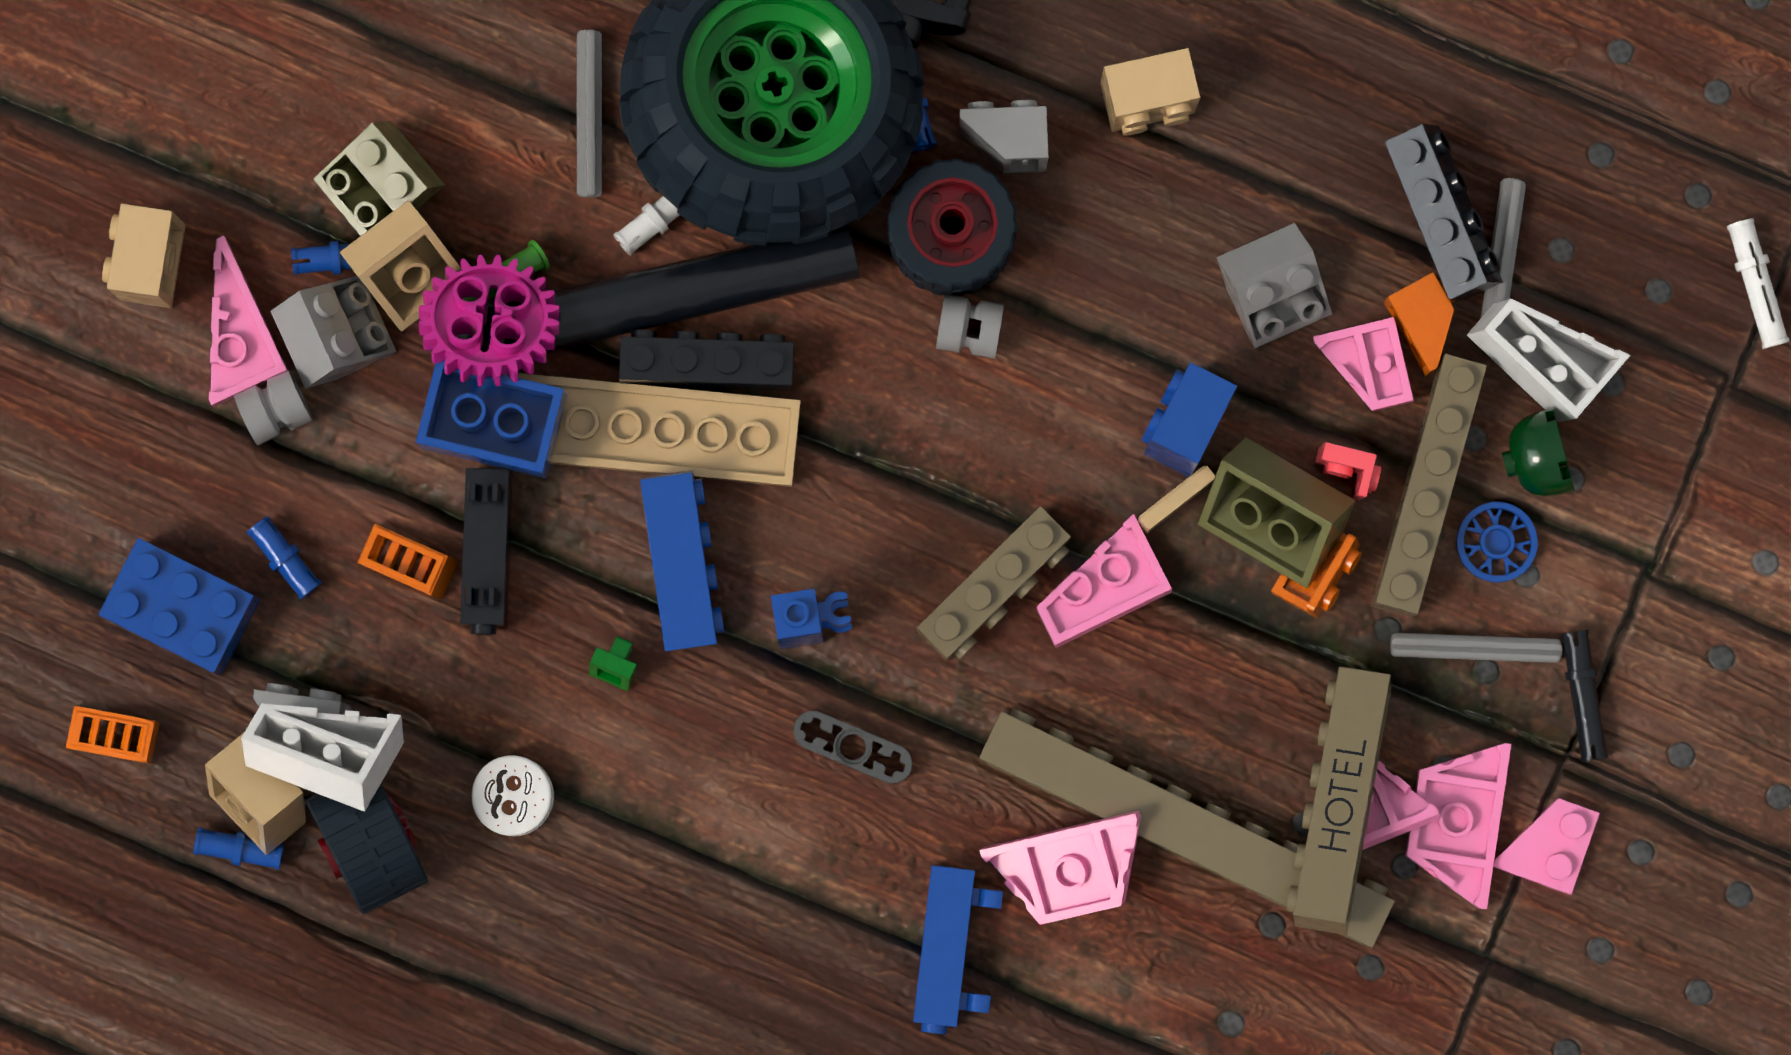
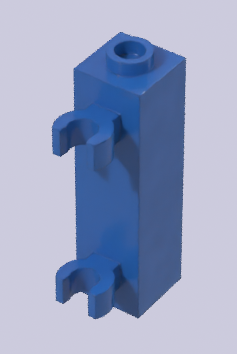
M815 589L771 595L777 639L781 650L824 643L822 629L829 628L835 633H847L852 630L850 616L837 617L834 615L837 609L849 607L847 593L834 592L824 602H817Z
M931 865L913 1022L922 1023L921 1032L947 1035L948 1026L957 1027L959 1010L989 1013L990 995L961 992L971 906L1001 909L1003 891L973 888L975 870Z

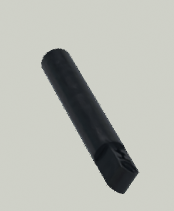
M848 224L829 232L827 237L800 244L792 243V241L766 242L765 246L751 244L555 290L554 305L559 306V319L557 320L560 322L559 335L555 336V349L546 350V353L631 333V330L649 329L860 279ZM515 301L506 305L516 307L522 304ZM495 306L488 308L487 321L484 325L482 352L489 350L491 322L493 315H495ZM461 334L457 336V338L459 339H469L473 337L469 334ZM503 339L500 342L503 344H513L516 341L513 339Z

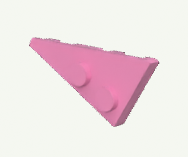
M225 236L216 239V249L213 258L215 277L211 316V332L213 334L212 347L210 348L211 392L209 391V401L213 407L233 399L235 394L250 387L267 383L268 379L288 370Z

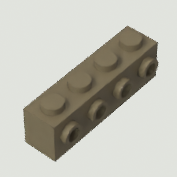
M1040 506L917 627L916 631L946 662L953 655L960 660L978 642L973 635L984 624L989 629L993 628L1008 613L1004 605L1015 594L1022 599L1039 582L1034 575L1045 564L1053 569L1070 552L1065 545L1069 542L1071 536Z

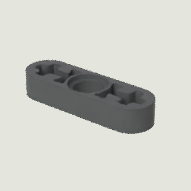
M807 711L801 714L794 724V736L801 747L888 784H897L904 781L911 772L912 759L905 748L824 713ZM815 718L821 721L820 728L830 734L833 732L834 725L842 728V731L834 740L833 752L830 753L824 750V747L829 742L822 738L816 737L812 743L805 741L806 733L801 730L802 724H811ZM857 735L864 740L866 750L861 758L849 760L841 754L840 744L846 736ZM873 742L882 745L877 754L890 758L893 752L899 753L901 755L900 762L905 765L904 771H895L891 777L884 774L886 767L876 761L873 762L872 770L864 767L863 765L871 756Z

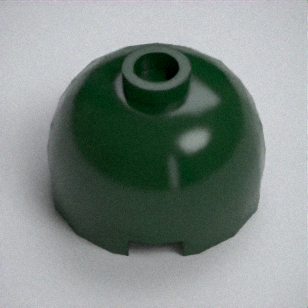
M1553 408L1524 417L1513 427L1509 435L1510 450L1502 452L1508 478L1517 476L1523 489L1533 495L1543 497L1557 496L1575 491Z

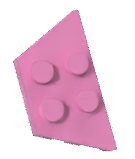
M1508 743L1418 770L1415 793L1428 804L1432 803L1438 809L1440 819L1409 831L1405 856L1478 909H1487L1511 751V744Z
M1140 810L986 846L979 851L986 863L990 861L1007 880L1004 884L1009 890L1025 902L1026 909L1040 925L1119 907L1125 903L1141 814Z

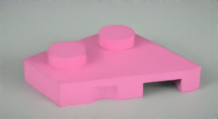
M1394 317L1313 337L1315 344L1372 412L1415 402Z
M1380 761L1378 762L1363 850L1440 819L1438 809L1432 803L1428 804L1411 790L1410 785L1399 776L1389 772Z
M1559 798L1556 799L1494 859L1493 868L1572 895L1600 813Z

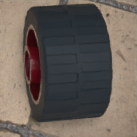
M953 158L946 161L942 159L932 161V164L921 166L914 170V173L909 178L906 177L900 184L898 192L894 193L890 212H888V243H890L893 260L897 262L901 273L906 278L908 277L912 280L914 285L920 289L924 288L931 291L932 294L940 296L942 294L961 296L969 292L972 294L981 290V287L986 284L992 283L1000 271L1004 270L1008 264L1016 239L1017 212L1015 204L1011 201L1010 192L1005 185H1002L992 171L989 172L982 168V165L975 162H965L963 159ZM954 221L959 223L963 230L958 234L951 235L944 232L941 226L946 222Z
M380 784L365 812L317 793L306 796L305 802L323 838L317 841L336 879L343 876L362 914H366L427 883V875L417 856L416 839L397 801L384 790L382 784Z

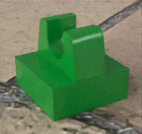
M617 636L609 652L597 647L590 661L588 675L628 692L635 677L637 664L628 661L632 652L633 642Z

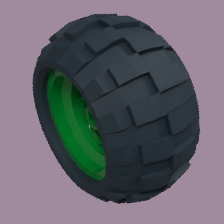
M652 0L642 10L632 29L620 73L619 108L624 135L628 138L630 147L637 159L636 165L652 189L661 193L678 209V214L704 230L707 227L717 232L734 237V241L762 246H765L766 242L792 241V243L800 244L827 237L829 232L841 228L850 222L858 221L879 204L882 197L899 179L908 163L921 129L924 76L919 52L913 47L912 41L905 29L906 21L891 0ZM776 45L791 49L794 56L788 60H780L773 55L771 48ZM734 55H744L752 62V67L745 71L737 70L730 64L729 59ZM808 74L818 75L823 79L825 86L820 90L809 89L805 86L803 77ZM768 80H773L775 86H783L779 96L774 97L771 90L764 91ZM727 95L734 96L740 101L742 107L735 112L726 111L721 107L719 99ZM796 115H807L812 119L815 127L810 131H801L794 126L792 118ZM758 125L765 126L772 132L773 138L767 142H759L752 137L750 129Z

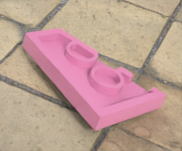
M1132 514L1108 541L1105 540L1076 572L1073 571L1036 608L1055 648H1058L1172 593V588L1135 515Z

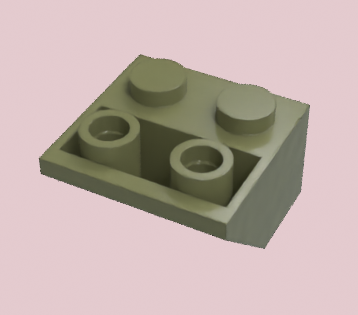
M392 121L371 123L313 179L360 236L407 200L418 211L445 186Z

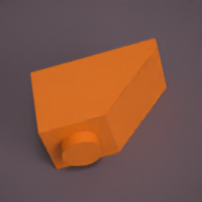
M1434 272L1393 293L1383 302L1391 317L1395 318L1398 330L1425 377L1438 368L1454 312L1451 303L1455 301L1449 300L1442 281H1438Z

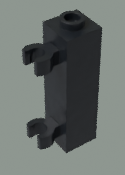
M466 468L460 624L464 627H471L470 634L496 635L497 627L507 628L513 474L509 469Z

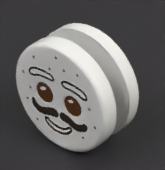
M508 755L492 760L480 770L472 787V805L479 820L490 830L506 836H522L538 829L549 817L554 803V789L546 771L536 762L522 756Z

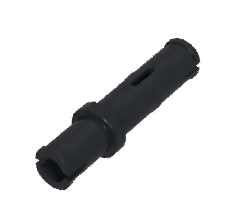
M1589 630L1576 631L1578 646L1574 644L1573 632L1560 634L1563 640L1567 672L1564 673L1566 681H1569L1581 762L1593 760L1592 745L1595 747L1597 760L1609 758L1599 709L1595 681L1598 673L1597 668H1593L1588 637Z

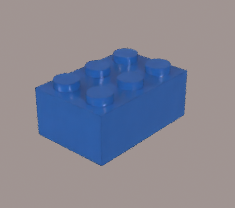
M445 360L436 363L416 444L422 449L547 479L568 396L565 390L518 378V382H513L508 375H502L500 386H496L492 377H486L481 387L478 386L477 375L471 374L463 383L460 382L459 369L446 375L444 370Z
M1191 362L1185 372L1177 369L1160 403L1168 407L1165 411L1157 407L1141 441L1148 444L1144 455L1190 477L1198 465L1237 385Z
M137 538L98 615L212 673L222 676L261 599Z

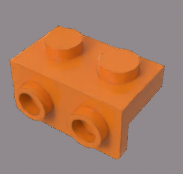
M1343 533L1308 588L1281 574L1271 590L1272 594L1318 619L1322 610L1329 612L1339 596L1340 589L1336 586L1344 572L1350 575L1361 558L1362 552L1358 550L1360 546L1358 538L1350 533L1348 535Z

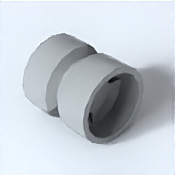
M945 294L936 349L960 353L963 348H969L973 356L995 359L1004 304L981 300L974 306L971 305L968 298ZM969 318L982 321L979 336L967 335Z
M290 370L268 379L265 389L255 385L234 395L244 423L258 446L280 436L281 427L285 426L293 430L313 421L305 398Z

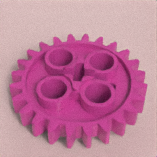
M478 255L477 266L471 267L463 258L461 259V271L456 272L449 266L445 267L446 281L434 277L432 279L433 291L424 290L423 301L425 305L419 306V319L421 320L419 321V335L424 336L423 348L424 350H432V362L434 364L445 360L444 370L446 375L459 369L460 382L464 383L471 374L477 375V383L481 387L486 377H492L496 386H500L502 375L508 374L513 382H518L519 369H523L526 373L532 375L534 373L533 360L545 364L547 361L546 350L555 349V336L559 335L560 323L557 321L559 319V306L554 305L555 292L554 290L545 291V277L533 281V267L530 266L519 272L518 259L514 258L506 267L502 266L500 255L495 256L492 264H486L483 256ZM491 289H497L494 302L495 315H493L491 322L489 350L482 352L489 292ZM466 297L478 298L474 302H467L462 299ZM516 301L522 305L511 307L506 305V303ZM461 334H469L473 336L469 339L457 338V336ZM503 339H513L516 342L513 344H503L500 341Z

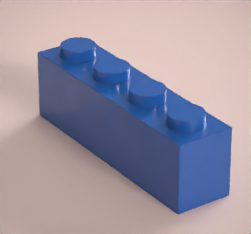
M693 470L641 477L640 484L665 651L717 644L716 633H723L724 625L721 607H712L710 591L718 590L715 564L706 565L704 548L712 547L709 522H700L698 505L706 504L702 479L694 480Z

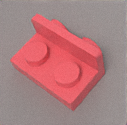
M1327 442L1318 448L1315 464L1324 466L1323 474L1341 479H1348V477H1352L1353 473L1356 474L1351 494L1352 499L1360 501L1367 497V493L1371 494L1372 491L1375 492L1377 489L1381 466L1374 465L1376 454Z

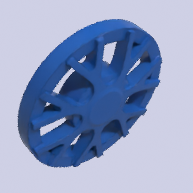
M1489 502L1473 509L1462 520L1456 536L1457 553L1464 567L1475 577L1492 583L1510 581L1523 574L1532 564L1538 546L1536 529L1531 519L1518 507L1505 502ZM1490 509H1498L1496 516L1492 514ZM1502 510L1509 511L1515 515L1509 528L1498 525ZM1483 511L1487 512L1492 522V526L1485 530L1480 527L1475 519V516ZM1519 518L1524 524L1516 525L1517 519ZM1470 521L1474 524V528L1467 527ZM1526 527L1530 540L1515 543L1512 532ZM1465 531L1480 534L1479 545L1464 544ZM1530 544L1529 552L1523 548L1524 545ZM1464 548L1470 549V553L1466 555ZM1513 549L1527 556L1520 567L1508 558ZM1478 550H1481L1487 559L1477 569L1468 558ZM1502 559L1505 575H1492V560ZM1509 566H1512L1516 571L1509 573ZM1484 567L1487 568V574L1481 571Z

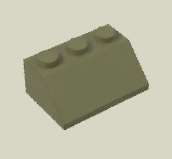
M1245 437L1221 460L1198 525L1296 583L1308 588L1343 534L1356 501Z

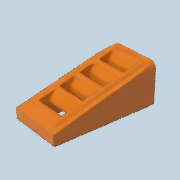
M374 524L357 563L428 595L442 599L457 567L458 560ZM386 539L392 540L383 563L376 562ZM402 547H408L398 570H394L393 567ZM419 553L424 556L414 578L409 576Z
M74 706L66 748L152 764L160 722ZM85 717L93 718L88 743L80 742ZM101 721H109L104 746L97 745ZM118 723L125 724L120 749H115L113 744ZM134 726L141 727L136 752H131L129 748Z

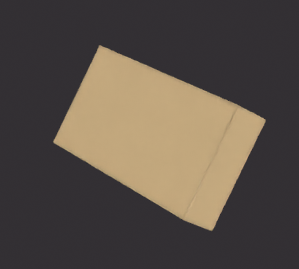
M1202 466L1142 513L1138 518V523L1142 530L1148 534L1212 484L1215 475L1209 467Z

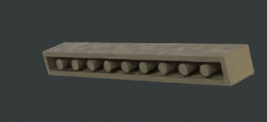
M1012 708L1009 715L1001 711L978 759L979 761L1100 819L1140 810L1141 820L1137 837L1287 909L1291 885H1299L1301 870H1295L1297 844L1286 840L1282 847L1268 840L1271 832L1247 821L1243 828L1228 821L1231 813L1208 802L1204 809L1189 802L1192 794L1177 786L1168 784L1166 790L1150 783L1153 775L1132 765H1129L1127 771L1111 764L1114 758L1112 755L1098 748L1090 746L1088 752H1085L1073 746L1072 743L1075 738L1063 731L1051 727L1049 733L1033 727L1035 718ZM1364 878L1362 885L1357 883L1347 935H1340L1367 948H1373L1395 902L1385 896L1388 888L1367 878Z

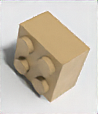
M1189 48L1105 66L1103 69L1100 85L1111 132L1122 130L1124 136L1134 135L1148 130L1147 124L1164 121L1165 126H1174L1189 121V115L1195 114L1200 94Z
M409 200L340 251L343 258L401 332L419 319V306L425 305L423 292L424 290L433 291L432 279L437 277L446 281L445 267L447 266L456 272L461 271V267Z
M121 204L119 215L113 214L110 223L109 237L110 240H115L112 257L107 256L103 265L102 280L107 283V289L121 301L172 308L186 224L173 211Z
M241 734L205 764L209 795L267 856L306 823L304 788L245 766L241 740L243 734Z

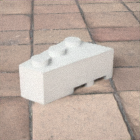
M1513 299L1494 303L1467 334L1477 346L1545 410L1553 408L1556 421L1558 422L1577 419L1630 357L1629 354L1621 350H1614L1595 341V338L1559 324V321Z
M261 703L241 737L245 766L364 812L404 743L402 716L399 714H387V718L360 716L359 711L345 710V715L318 713V708L264 703Z

